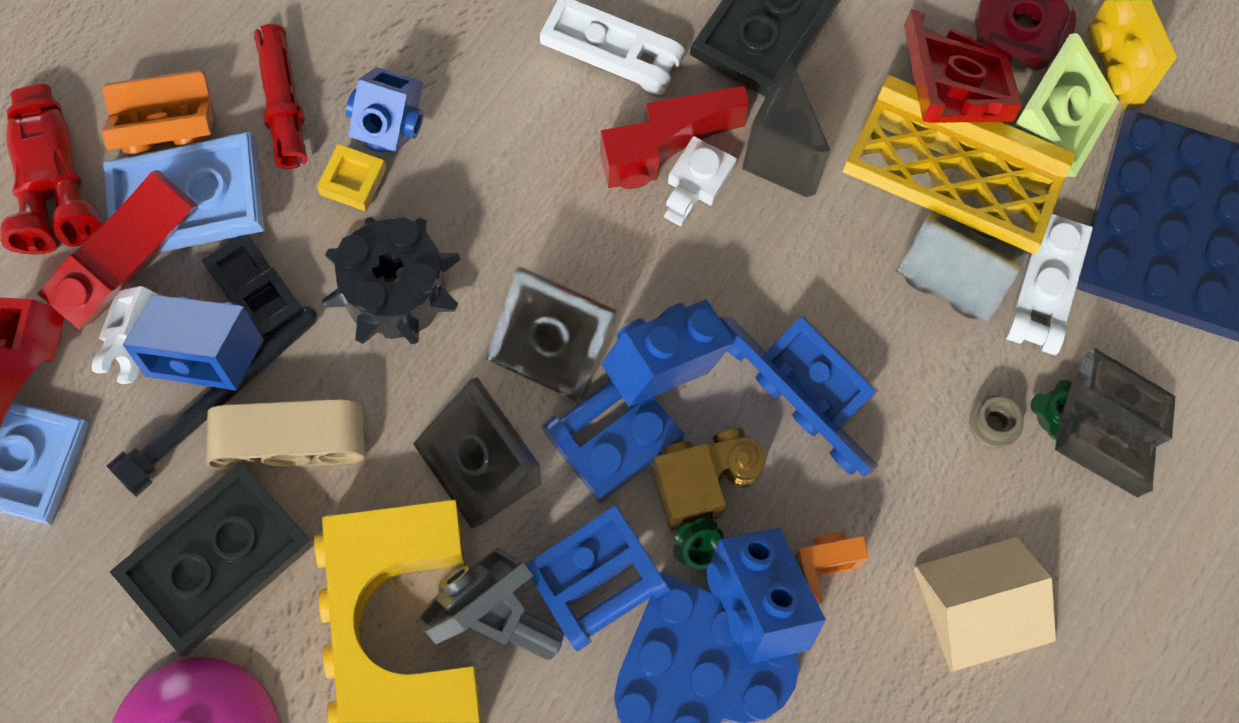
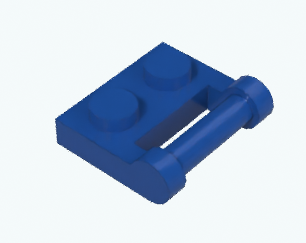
M612 380L560 419L553 416L541 426L550 442L599 503L603 502L653 464L654 458L662 455L661 450L663 448L681 442L684 438V433L656 399L652 397L635 404V407L583 446L579 447L572 438V435L623 398Z
M616 505L525 564L533 575L531 577L533 583L566 638L577 652L592 643L590 638L592 635L654 595L658 599L671 591L666 580ZM634 564L641 576L640 578L581 617H576L570 607L572 604Z

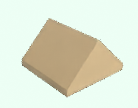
M1018 537L914 567L950 673L1056 641L1052 577Z

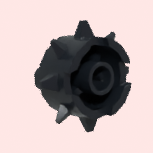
M368 217L365 219V225L352 232L351 235L345 236L338 248H329L325 256L335 267L338 288L325 297L322 303L324 307H346L357 324L355 337L357 342L364 344L376 333L383 334L384 338L396 339L405 337L410 344H416L419 342V331L425 329L433 322V316L436 312L456 311L458 303L446 291L443 273L461 259L458 253H439L437 247L426 233V220L419 217L417 220L411 221L401 217L375 221L373 217ZM390 277H397V279L393 282L385 281Z

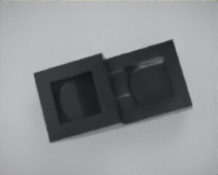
M248 235L238 236L202 260L204 266L230 302L244 306L262 338L303 311V308L275 269L268 264Z

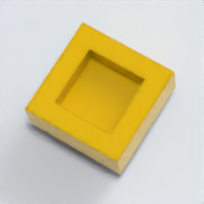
M337 143L317 184L319 195L367 212L385 174V161Z

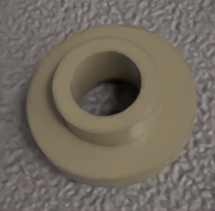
M988 396L974 406L970 414L969 424L973 435L979 442L991 448H1004L1010 446L1019 438L1023 431L1024 419L1019 407L1012 400L1002 396ZM987 417H998L1003 423V430L996 431L990 428L987 423Z

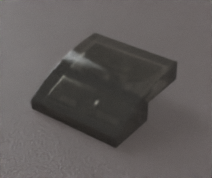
M1094 347L1085 355L1070 388L1057 432L1055 451L1138 498L1153 491L1156 447L1172 439L1176 396Z

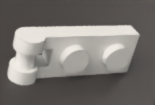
M557 0L540 33V44L636 82L647 92L659 96L666 93L672 81L669 74L672 68L679 66L685 54V49L682 45L670 38L576 0ZM643 52L655 58L653 64L640 60Z
M1052 214L1037 253L1034 255L1029 252L1007 326L1006 340L1018 344L1026 340L1040 345V351L1054 356L1058 354L1065 338L1066 323L1093 227ZM1031 313L1047 318L1046 325L1031 321Z

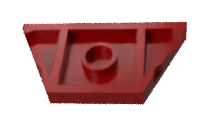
M911 9L904 24L922 121L928 123L1014 122L1022 102L1008 55L987 44L977 42L969 35L954 28L949 30L947 37L942 36L923 26L926 14Z

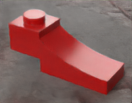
M745 85L646 103L645 122L601 130L600 155L608 188L621 186L624 189H636L642 187L651 180H657L658 167L677 152L686 148L693 136L702 140L727 130L744 127L749 107Z
M159 170L151 171L117 211L75 253L67 257L37 294L78 330L93 323L124 286L136 279L197 208L198 204Z
M0 297V427L22 385L42 362H53L56 349L61 341L64 317L52 306L33 299Z

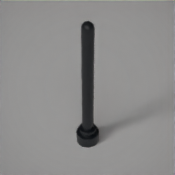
M308 306L303 307L302 312L280 326L261 343L237 390L211 387L140 451L136 448L128 454L122 451L106 467L135 497L139 496L153 483L150 478L157 472L155 466L207 420L208 410L226 404L306 333L318 320L316 310Z

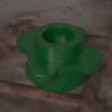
M1069 380L1059 381L1055 389L1046 395H1035L1030 404L1031 410L1036 414L1040 426L1048 432L1052 439L1058 441L1067 439L1070 432L1078 426H1089L1095 416L1093 408L1084 405L1077 395L1076 384ZM1064 406L1067 409V413H1059L1058 407Z

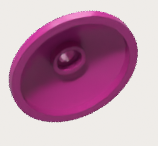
M194 657L168 663L141 679L120 704L112 723H280L270 695L260 682L248 672L224 660Z

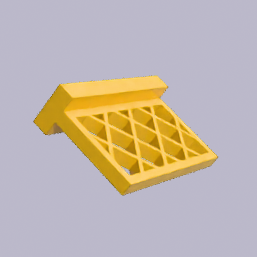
M888 75L842 172L1035 255L1042 244L1064 179L1072 167L1076 153L1002 122L922 121L916 86ZM881 128L888 130L892 133H895L897 135L886 137L885 133ZM911 147L919 160L903 163L895 150ZM928 148L942 153L944 156L934 157ZM881 153L888 166L877 167L860 158L864 155ZM958 167L966 181L951 184L943 170ZM976 168L993 176L982 178ZM928 173L936 187L926 188L915 183L912 175ZM1005 187L1014 201L999 204L990 190ZM1024 189L1040 196L1029 198ZM975 193L983 208L975 209L964 204L959 196ZM1023 214L1033 229L1032 233L1013 225L1007 216Z

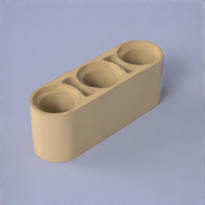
M318 400L216 406L208 410L206 465L210 468L232 470L240 462L248 470L346 465L361 462L365 458L364 405L357 401Z

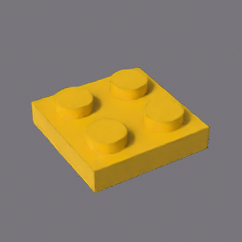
M1105 0L1088 28L1091 47L1096 53L1100 54L1107 70V82L1113 93L1118 95L1123 109L1142 107L1174 63L1177 55L1152 0Z

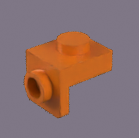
M834 532L815 538V546L798 549L794 557L818 605L823 602L817 577L859 569L869 558L864 536L847 539L846 532Z

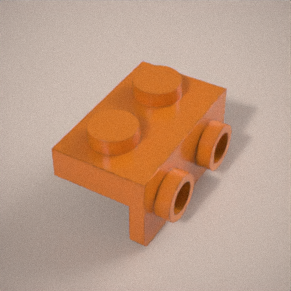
M203 70L106 83L102 89L109 114L102 129L106 150L122 148L123 152L127 154L140 153L153 148V143L174 141L175 145L183 146L201 142L204 140V136L211 134L215 113L206 75Z

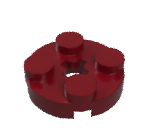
M981 0L975 13L977 42L987 44L1007 54L1011 66L1029 68L1036 71L1046 68L1050 61L1056 58L1069 34H1073L1076 27L1074 8L1072 6L1071 10H1069L1068 4L1064 0ZM1022 13H1026L1031 16L1030 23L1035 25V27H1022L1014 18H1019Z

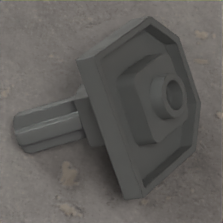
M498 547L472 568L465 566L453 573L443 583L442 588L444 590L432 599L416 620L425 634L435 644L471 628L505 646L509 641L546 660L552 659L559 652L564 637L561 629L524 611L525 608L513 592L533 575L522 561Z

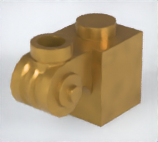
M732 428L712 437L714 444L711 445L706 443L693 447L690 441L669 445L661 450L662 455L654 458L652 472L670 531L678 529L684 522L695 521L698 517H708L713 520L722 517L726 503L719 484L721 478L726 476L731 484L740 488L749 487L759 479L766 462L765 452L759 443L745 437L743 428Z

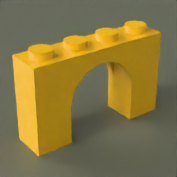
M456 500L322 517L323 534L315 535L314 548L318 568L326 567L327 588L319 589L318 598L321 620L323 623L330 622L332 644L323 645V663L326 678H335L336 701H329L327 704L328 723H482L477 673L473 666L411 675L393 673L379 667L370 660L364 649L361 637V621L364 609L374 592L385 582L405 573L465 565L460 513Z

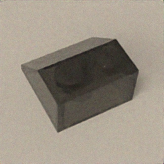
M931 210L896 272L904 275L906 282L914 289L927 294L934 292L951 301L952 308L961 315L971 319L979 317L989 322L1020 272L1028 252Z

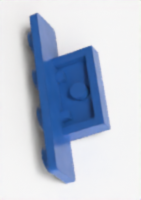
M722 316L719 318L735 341L728 352L739 361L746 357L758 369L759 373L755 376L758 383L777 399L783 395L796 408L792 413L796 422L812 436L820 433L834 447L829 453L842 469L851 475L858 471L864 477L871 474L878 467L877 463L842 429L878 390L805 317L800 316L767 351L736 320Z

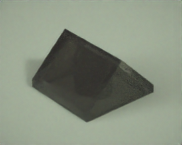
M790 61L781 65L752 123L742 169L804 197L816 195L831 149L794 64Z
M519 266L515 271L486 360L580 403L615 336L616 310Z
M478 377L471 379L413 443L451 500H456L458 510L471 529L479 527L542 484L540 464Z

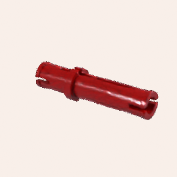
M266 24L260 26L261 30L256 29L254 31L263 91L266 99V110L263 113L264 124L266 128L270 129L276 166L283 169H294L301 167L300 163L305 164L308 160L302 135V125L305 121L304 111L300 105L298 106L296 101L285 28L277 24Z

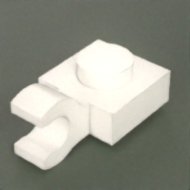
M693 136L669 173L668 184L676 188L666 202V206L669 208L664 214V218L682 227L698 199L712 206L734 171L737 158Z
M143 286L124 289L118 293L112 301L98 338L103 340L104 344L93 359V372H108L115 358L121 367L116 382L128 384L135 381L140 369L122 344L151 295L159 294Z

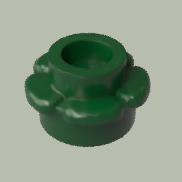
M698 517L695 521L684 522L674 534L676 542L673 546L674 556L680 563L687 564L693 569H707L720 539L724 538L722 530L717 529V523L708 517ZM702 538L699 543L693 544L695 539Z

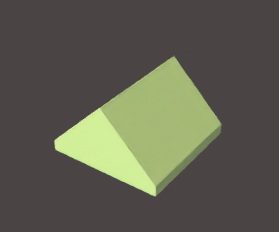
M1069 34L1014 128L1076 153L1072 167L1066 175L1067 177H1076L1119 103L1079 34Z

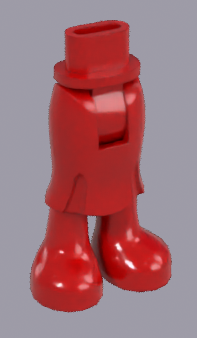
M35 84L15 89L10 93L12 106L7 109L6 143L14 173L12 193L18 198L19 212L2 220L0 227L1 243L4 248L16 253L32 255L49 254L55 251L57 247L55 232L60 242L68 247L81 246L102 226V221L97 207L81 198L79 189L82 180L74 168L71 137L68 125L62 115V107L59 102L53 99L51 87L47 84ZM55 198L56 209L53 213L52 227L45 201Z

